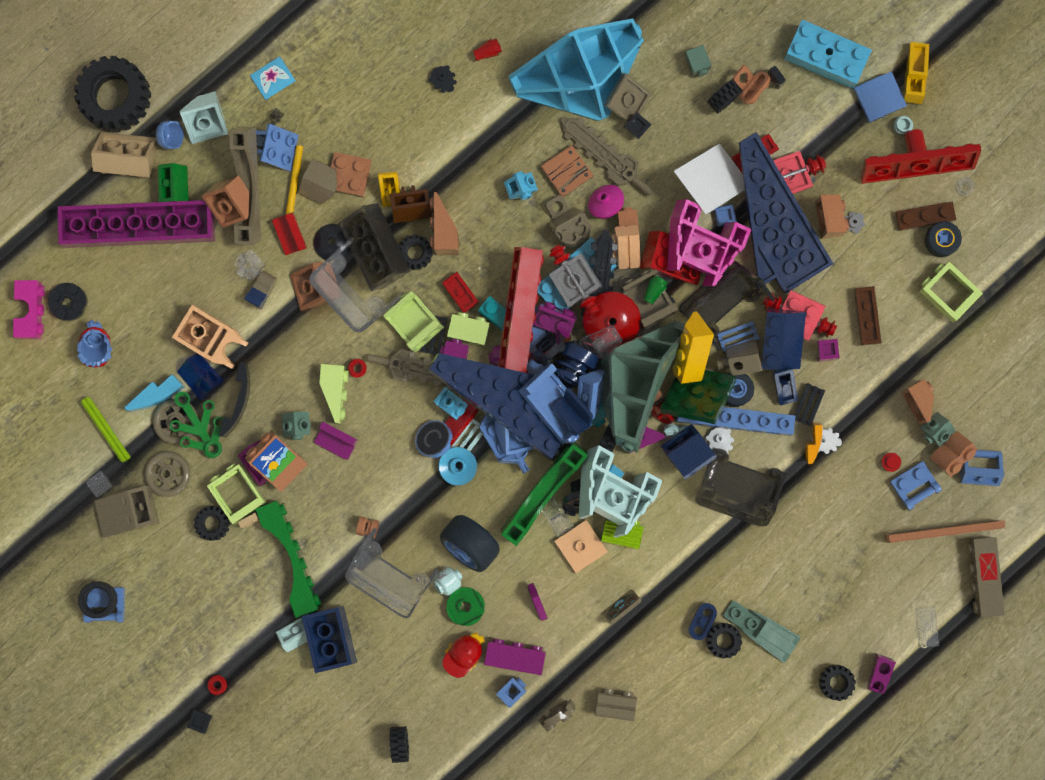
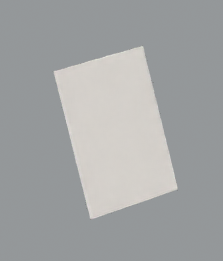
M720 144L674 171L705 214H708L745 190L743 174Z

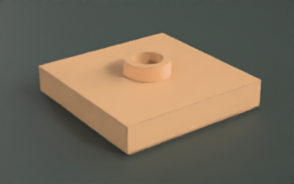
M587 520L554 541L575 573L608 552Z

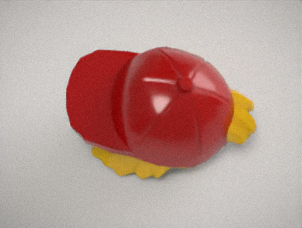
M478 633L459 636L453 643H450L449 647L445 650L446 655L443 659L445 671L456 678L464 677L479 663L482 655V643L485 642L484 637L479 636Z

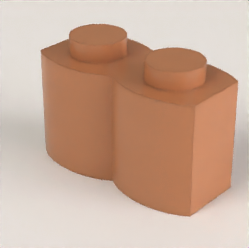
M956 431L944 445L935 450L930 459L934 465L951 477L961 470L963 463L975 456L977 448L970 440Z

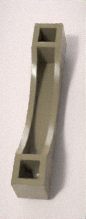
M235 127L229 130L230 151L234 159L237 176L239 175L249 191V215L246 220L234 224L235 245H254L261 241L256 127Z

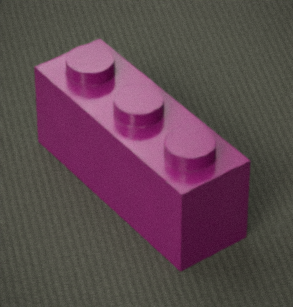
M493 638V641L488 642L484 665L542 675L546 651H542L543 647L531 645V648L523 647V643L512 642V645L504 644L505 640Z

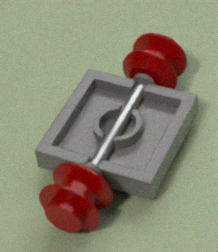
M555 246L550 250L551 254L549 257H554L555 261L553 264L561 265V267L549 274L550 278L568 307H572L583 300L580 308L585 307L586 312L584 315L589 314L593 316L600 311L599 307L601 304L595 303L596 296L589 295L601 288V283L583 254L580 253L568 261L570 253L565 254L564 249L566 247Z

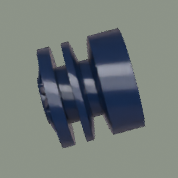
M565 341L566 348L560 354L566 360L556 359L555 363L562 368L556 367L557 370L554 374L560 380L578 387L579 376L588 374L585 372L586 369L596 371L601 359L588 350Z

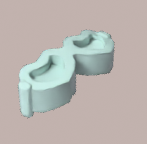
M673 423L663 426L664 432L668 436H675L688 427V425L680 428L679 425L676 426Z

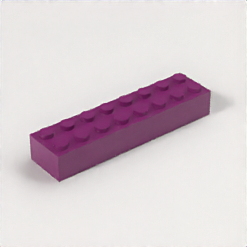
M204 200L58 206V244L64 248L215 242V216Z

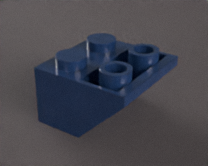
M692 424L660 446L685 480L717 458L716 454Z

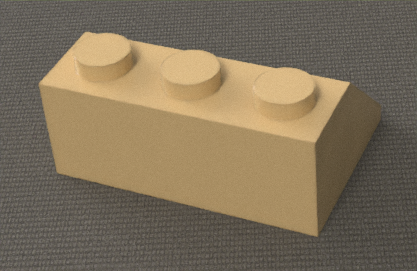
M101 132L91 152L93 172L149 178L154 168L157 146L156 138Z

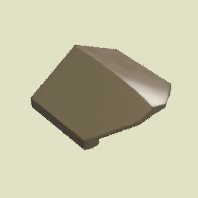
M312 159L302 177L298 193L320 204L332 198L336 191L337 170L316 159Z

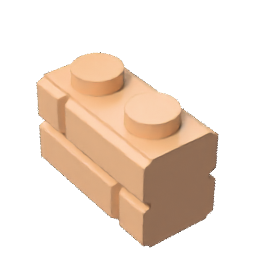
M638 226L616 227L615 234H612L611 237L614 243L618 244L617 250L613 251L612 256L616 258L617 268H639L640 241Z

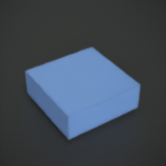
M733 204L714 209L718 228L723 227L725 222H737Z

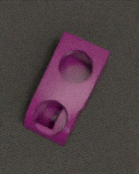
M876 653L867 689L884 694L896 662L892 658Z

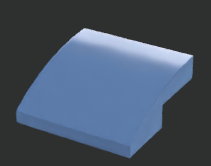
M892 71L854 88L869 123L907 106Z

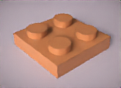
M334 152L331 167L337 170V188L335 192L364 198L372 160Z

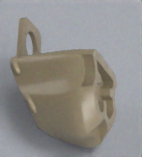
M557 195L546 203V207L553 218L549 223V227L558 237L561 244L576 249L580 244L589 240L591 224L587 220L584 211L578 208L569 209L561 195ZM556 201H560L563 205L560 212H554L552 209V205Z

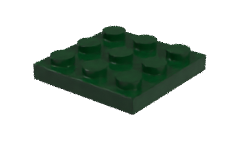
M709 370L704 371L702 381L681 384L678 378L675 377L660 407L661 413L716 425L736 383V377Z

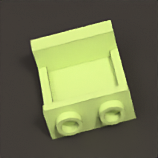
M413 291L404 293L400 297V301L396 305L389 306L383 315L414 352L420 350L444 328Z

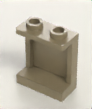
M647 270L640 274V278L635 281L633 279L626 281L621 289V293L630 297L637 305L641 316L640 326L643 331L676 314L678 311V307L675 302L672 303L666 291L659 296L653 305L643 300L650 278H653L654 275L657 276L656 270Z

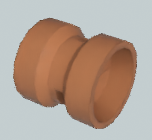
M360 516L356 535H367L369 538L375 539L380 521L375 519L371 521L366 517Z

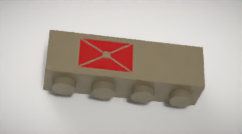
M997 537L969 539V543H967L968 555H971L969 572L973 574L971 592L975 594L973 611L977 617L1003 616L1004 605Z

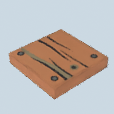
M572 145L541 166V169L562 197H565L593 177V174Z

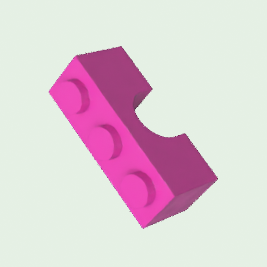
M14 280V300L27 302L29 306V312L25 317L14 318L13 337L16 339H41V335L44 334L42 316L44 315L45 308L42 304V297L45 295V287L38 280Z

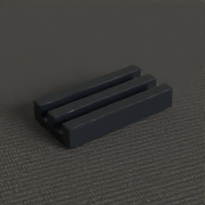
M435 316L439 321H442L444 326L440 332L437 351L433 350L436 339L435 335L431 339L430 348L426 349V343L422 347L421 352L433 355L440 353L448 318Z
M809 383L806 384L794 414L796 421L809 426L812 425L825 390L812 386ZM809 389H811L813 391L810 395L802 418L798 417L799 413L802 409ZM816 392H818V398L809 417V420L807 421L805 419L807 417Z

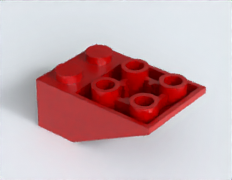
M649 231L639 268L646 271L656 270L658 275L698 285L701 272L682 264L679 271L667 270L669 234L662 231Z

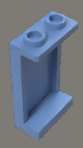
M553 364L543 366L518 391L561 444L569 442L571 444L579 438V435L574 436L550 409L553 403L564 397L567 388L554 374L557 370Z

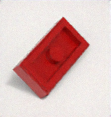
M458 272L442 282L463 313L468 312L479 304V301Z

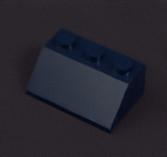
M767 308L762 369L783 370L791 367L793 369H800L806 311Z
M344 606L301 616L315 673L357 663Z

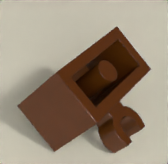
M411 185L412 190L406 192L403 186L401 187V193L390 194L394 223L432 217L428 189L415 190V186Z

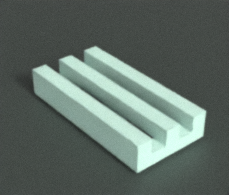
M472 419L451 448L457 445L471 424L474 423V428L460 445V447L464 448L479 428L478 425L480 423ZM481 431L469 445L467 450L471 451L473 447L476 445L478 440L483 435Z

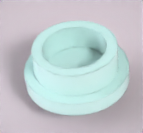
M900 116L894 122V130L900 135H905V133L913 129V122L907 116Z

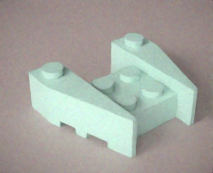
M598 445L588 449V457L584 460L581 467L579 518L583 519L592 516L593 512L598 513L618 524L613 536L617 538L627 535L637 519L645 513L650 503H653L658 495L662 480L648 472L636 475L633 484L609 472L615 454Z

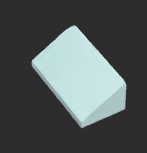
M302 617L276 632L281 646L286 652H290L307 642Z

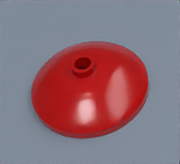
M605 292L597 295L595 303L601 304L599 307L600 311L593 316L589 314L583 315V326L588 338L597 346L605 349H613L635 339L641 325L640 312L635 302L627 295L619 292ZM615 318L616 323L614 325H610L609 319Z

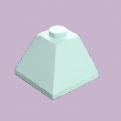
M216 91L197 96L180 110L192 144L228 134Z

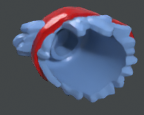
M93 320L87 322L88 328L81 333L79 343L77 344L78 357L81 363L86 366L101 367L108 362V359H111L110 351H112L110 337L99 321L95 323Z

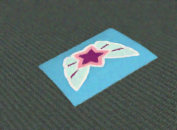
M280 56L250 75L265 100L296 81Z

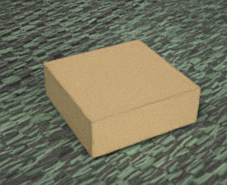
M253 513L238 523L241 528L245 529L260 520L257 513Z

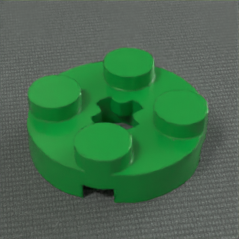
M462 587L449 596L446 611L454 623L471 626L477 623L484 614L485 602L478 591L473 588ZM463 601L471 604L469 612L460 609L463 606Z

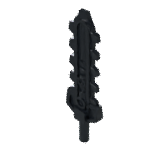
M603 230L602 234L596 239V242L591 243V249L595 251L594 256L590 257L589 263L593 264V272L602 287L590 294V296L613 292L610 279L614 278L615 273L611 271V266L616 264V258L612 256L613 251L617 250L618 244L614 243L609 230ZM585 307L582 308V316L584 315ZM592 341L590 342V345L597 346Z

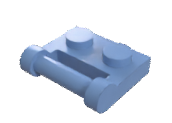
M924 461L889 481L908 511L933 493L937 494L942 491ZM927 481L930 484V487L911 499L907 497L906 494Z
M100 588L90 591L87 596V604L91 610L92 607L108 606L109 596L107 592ZM114 588L118 600L116 605L117 613H111L104 618L95 619L84 614V623H91V621H117V623H123L125 619V588Z

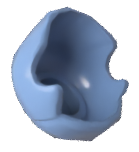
M177 121L161 122L157 126L155 134L157 144L164 149H178L184 137L183 128Z

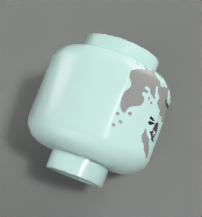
M446 567L434 575L433 586L440 595L449 596L461 587L462 575L457 569L453 570L451 567Z

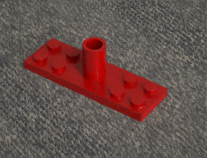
M920 129L910 130L904 135L908 153L898 155L893 153L882 157L871 156L865 159L861 173V182L865 184L975 169L982 151L980 144L973 145L969 143L959 147L948 146L944 149L927 151L923 131Z

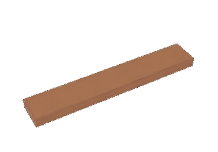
M1005 520L885 535L887 543L1003 529L1005 527Z

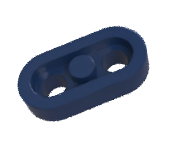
M703 603L698 607L688 629L693 639L702 640L708 635L717 616V610L714 605ZM705 609L710 610L709 616L703 615ZM697 626H700L702 629L701 633L699 634L695 633V628Z

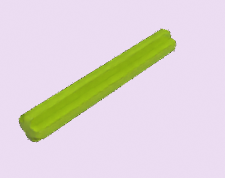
M90 397L82 399V406L121 462L129 460V453Z

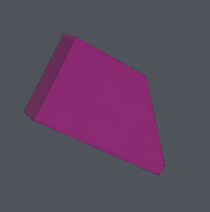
M534 583L529 584L527 588L540 620L548 619Z

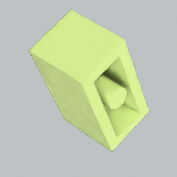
M457 312V315L452 314L447 338L458 339L465 343L485 347L490 323L485 318L476 317V319L468 318V314Z

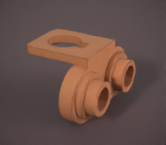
M742 65L732 78L743 90L739 97L744 104H754L770 83V76L767 72L760 71L753 76L745 65ZM744 72L746 73L745 83L739 81L740 75Z

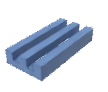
M753 321L717 334L723 353L728 348L725 347V344L750 334H753L754 337L731 346L756 339V341L760 339ZM748 327L751 328V330L747 332L741 333L739 335L730 337L725 340L722 339V337L726 335L735 333Z

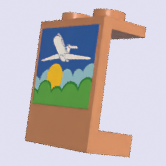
M272 430L269 433L266 432L260 438V442L248 450L245 457L247 462L280 492L308 465L299 454L297 455Z

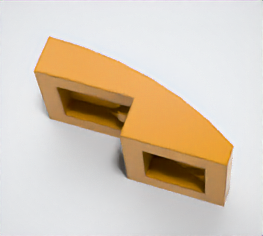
M820 422L812 423L813 442H805V456L808 464H813L821 445L823 425Z

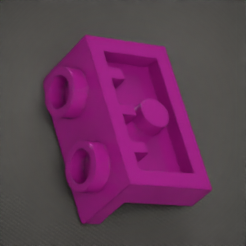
M545 301V303H540L533 325L556 333L555 330H559L566 338H569L577 316L574 315L572 310L566 308L561 310L556 308L555 304Z

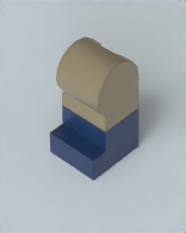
M263 270L244 299L262 310L277 282V278Z

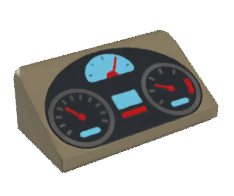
M630 590L603 611V615L613 625L637 606L641 599L633 590Z

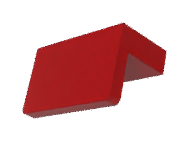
M294 212L272 220L285 255L307 248Z

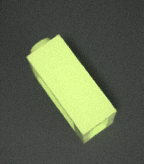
M950 262L945 265L941 263L934 270L936 274L932 279L928 277L921 284L923 288L919 292L954 323L983 293ZM947 270L971 292L954 311L930 289Z
M240 464L229 466L225 474L222 476L216 475L210 479L211 483L207 485L230 522L235 525L255 512L256 508L262 507L267 503L244 467ZM240 472L257 499L236 513H233L217 487Z

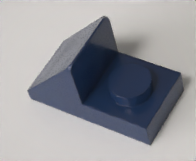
M793 368L773 372L771 378L776 388L779 405L798 401Z

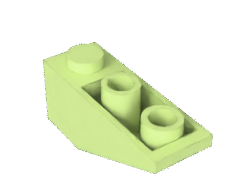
M321 364L319 383L335 423L341 424V421L345 420L346 410L343 409V401L347 400V390H344L345 382H348L349 371H346L345 366Z

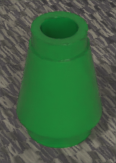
M654 275L649 280L643 300L653 305L667 288L668 282Z

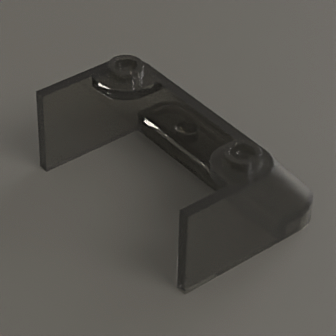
M734 261L731 266L727 267L715 286L701 285L679 306V312L687 321L693 312L697 311L714 334L711 346L717 350L720 349V346L714 339L719 333V327L716 323L743 299L746 302H755L762 295L772 302L775 300L763 280L737 261Z

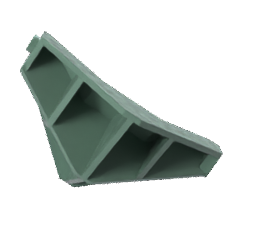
M674 320L667 325L613 348L612 352L601 358L596 371H605L601 403L615 443L625 451L637 453L639 451L655 398L672 361L677 356V350L679 349L681 335L685 326L683 323Z

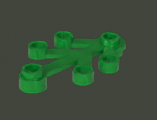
M186 392L177 393L174 398L175 404L184 409L194 426L182 424L178 420H174L170 423V429L174 432L182 431L199 435L203 442L192 441L189 437H182L180 439L181 447L203 450L204 454L209 458L218 457L222 452V445L218 441L221 426H217L215 421L219 418L223 422V418H214V430L211 438L207 433L211 411L215 407L214 402L207 400L203 403L204 411L200 422L189 404L190 396ZM180 396H184L186 398V401L184 403H180L178 401V398ZM207 402H210L212 404V408L210 410L205 408V404ZM174 422H177L179 424V428L177 430H174L172 428V424ZM183 439L189 440L188 446L182 444ZM210 445H214L216 447L215 452L209 451Z

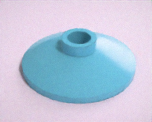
M453 447L441 456L439 471L446 482L452 485H464L474 478L477 471V462L469 450L462 447ZM457 462L462 463L461 469L456 467Z

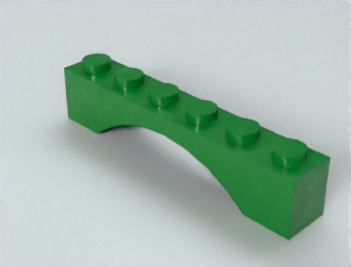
M569 442L502 526L500 531L504 538L515 546L520 543L551 497L588 457V453L576 442L571 444Z
M275 501L256 508L261 526L280 540L290 557L294 580L289 601L295 617L298 618L319 610L321 601L318 594L313 592L314 582L311 575L308 576L305 569L308 566L305 558L300 557L299 550H301L298 540L293 538L292 532H294L291 521L287 522L285 515L288 513L284 503L281 504L280 501Z

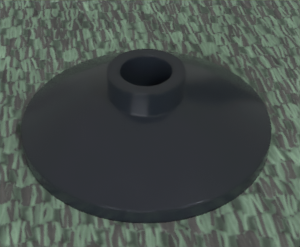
M327 224L316 233L314 247L321 258L327 261H339L350 252L352 238L345 227L339 224ZM331 238L336 240L333 245L329 244Z

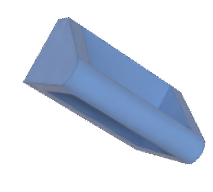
M597 370L579 376L577 397L590 410L593 417L596 416L601 407L604 370Z
M977 450L974 457L996 459V469L969 467L968 461L963 463L960 476L961 483L1000 486L1004 477L1002 452Z

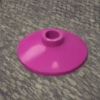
M604 185L598 188L589 198L588 208L590 213L599 219L614 216L624 204V194L615 185Z

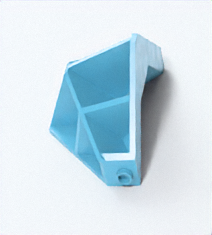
M632 18L572 31L510 74L509 81L518 98L596 121L603 120L609 117L611 110L604 106V103L622 73H629L644 41L641 36V28Z

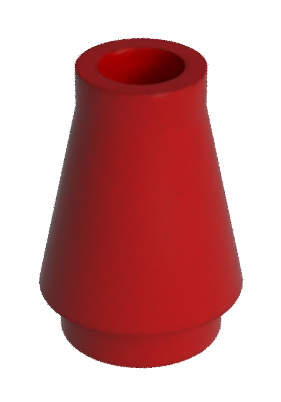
M497 38L489 39L473 50L477 61L499 56V53L502 52Z

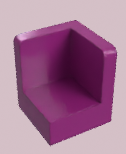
M837 339L817 341L819 353L817 362L833 361L840 358Z

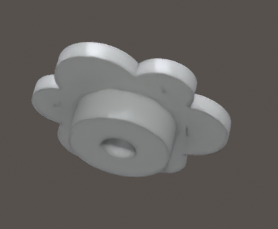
M850 212L849 216L844 217V219H848L849 230L847 231L859 233L861 228L865 226L864 216L861 213L855 214V212Z

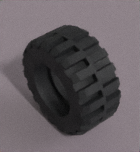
M103 56L100 57L98 62L95 59L91 61L90 67L87 68L85 66L82 69L84 72L82 76L78 75L76 79L79 84L74 85V91L77 93L74 96L75 102L78 104V109L84 117L97 128H102L108 132L110 130L120 132L122 128L126 131L131 129V124H139L138 119L140 117L144 118L147 114L145 109L150 108L151 103L148 99L151 98V91L149 90L150 85L137 66L130 63L127 59H119L117 56H110V59ZM111 79H123L129 86V95L125 103L113 110L102 109L97 103V94L100 87Z

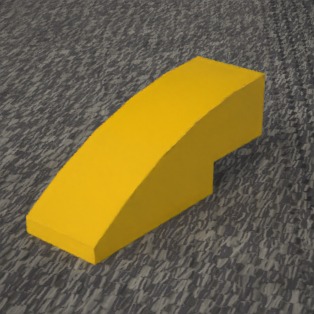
M910 42L903 92L905 102L922 104L925 98L929 44Z

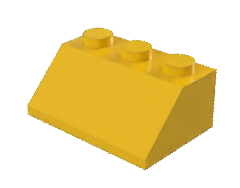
M697 311L692 313L684 326L680 346L677 350L676 362L673 366V373L681 384L702 381L714 337L713 332Z

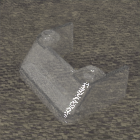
M351 237L312 272L310 283L353 331L362 332L402 297V292H398L387 303L378 296H372L365 302L339 274L346 266V259L341 252L353 242L354 239Z
M373 528L359 547L345 574V578L351 585L400 617L409 618L439 570L436 568L430 577L423 573H416L413 577H410L381 558L382 549L380 545L372 541L377 529Z

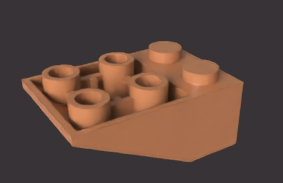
M434 192V198H430V209L434 213V217H430L432 232H434V236H431L432 250H435L436 255H459L458 231L437 192Z

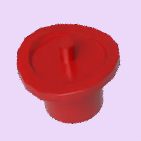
M664 399L658 405L653 404L652 415L661 423L672 424L674 421L673 415L661 413L660 407Z

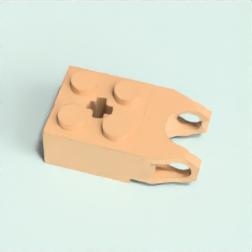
M191 305L172 336L173 339L213 363L224 364L231 369L235 367V364L226 356V346L231 342L244 346L249 344L240 336L236 329L196 305ZM203 327L204 334L198 336L197 328Z

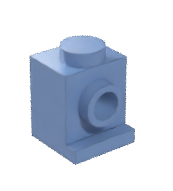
M512 677L496 695L511 708L526 693L527 690L524 688L526 684L519 677L517 679ZM511 687H515L517 689V692L515 694H511L509 692V689Z

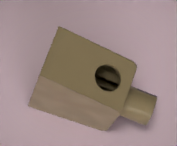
M756 339L726 348L727 356L716 359L718 369L730 368L733 376L763 371Z

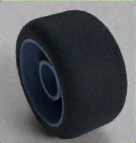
M464 515L455 516L440 534V541L445 549L460 563L476 572L486 570L500 551L499 544L494 537L480 524Z

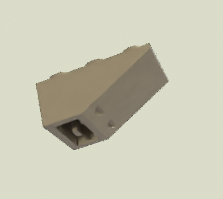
M150 486L138 487L94 501L103 538L160 524Z

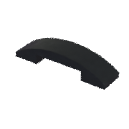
M240 362L235 379L241 382L242 385L232 419L224 417L219 436L225 438L238 425L248 404L250 373L248 365L244 362Z

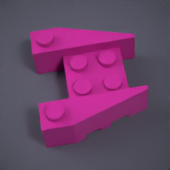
M687 199L677 200L670 217L667 270L679 271L681 265L684 264L706 274L702 286H715L727 267L731 266L737 254L744 249L751 229L737 222H725L721 235H718L696 225L702 211L698 204Z

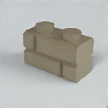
M602 688V692L598 691L595 716L634 721L637 697L633 696V692L622 691L621 694H615L612 689Z

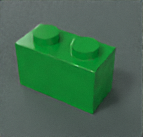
M176 163L158 165L159 202L189 201L188 166Z

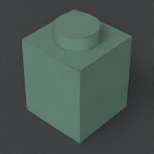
M704 45L685 52L684 57L692 77L696 75L702 77L709 73L708 71H710L712 65Z

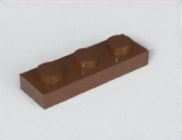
M953 201L897 211L895 213L899 231L931 226L942 221L953 222L957 220Z
M875 287L855 288L854 293L861 346L881 344Z

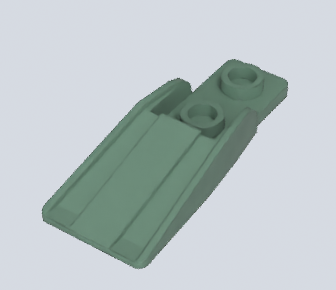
M736 601L730 603L723 615L726 619L739 626L738 628L759 646L784 663L800 640V636L753 610H748Z

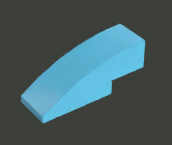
M172 374L160 386L155 382L149 384L124 408L129 412L154 407L174 397L185 388V385Z

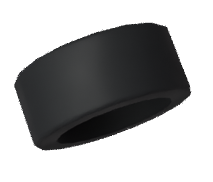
M102 581L91 582L85 585L78 596V605L81 612L93 619L104 618L110 615L115 610L118 602L115 589L110 584ZM100 588L107 592L109 603L104 610L96 612L88 607L87 596L91 590Z

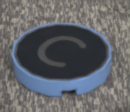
M438 420L429 421L419 429L415 444L417 450L423 456L438 458L449 450L453 435L451 429L444 422Z

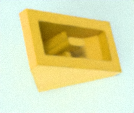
M398 172L378 173L382 206L390 207V194L401 193Z

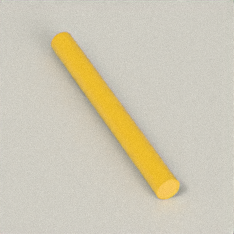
M296 145L286 214L294 212L303 146Z

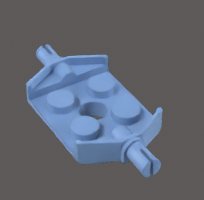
M485 414L478 426L498 462L518 464L522 474L528 472L530 469L524 458L529 450L506 456L495 431V420L488 414Z

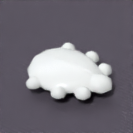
M723 427L715 428L706 436V440H709L710 448L715 449V454L721 453L722 456H726L729 454L728 450L733 449V446L730 444L734 442V438L730 435V429Z
M832 428L828 430L823 429L818 452L824 451L825 454H828L831 449L836 451V446L842 444L841 439L838 438L839 433L833 434Z

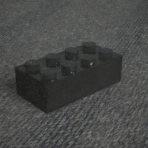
M378 203L364 205L339 222L340 228L371 291L386 288L410 272Z

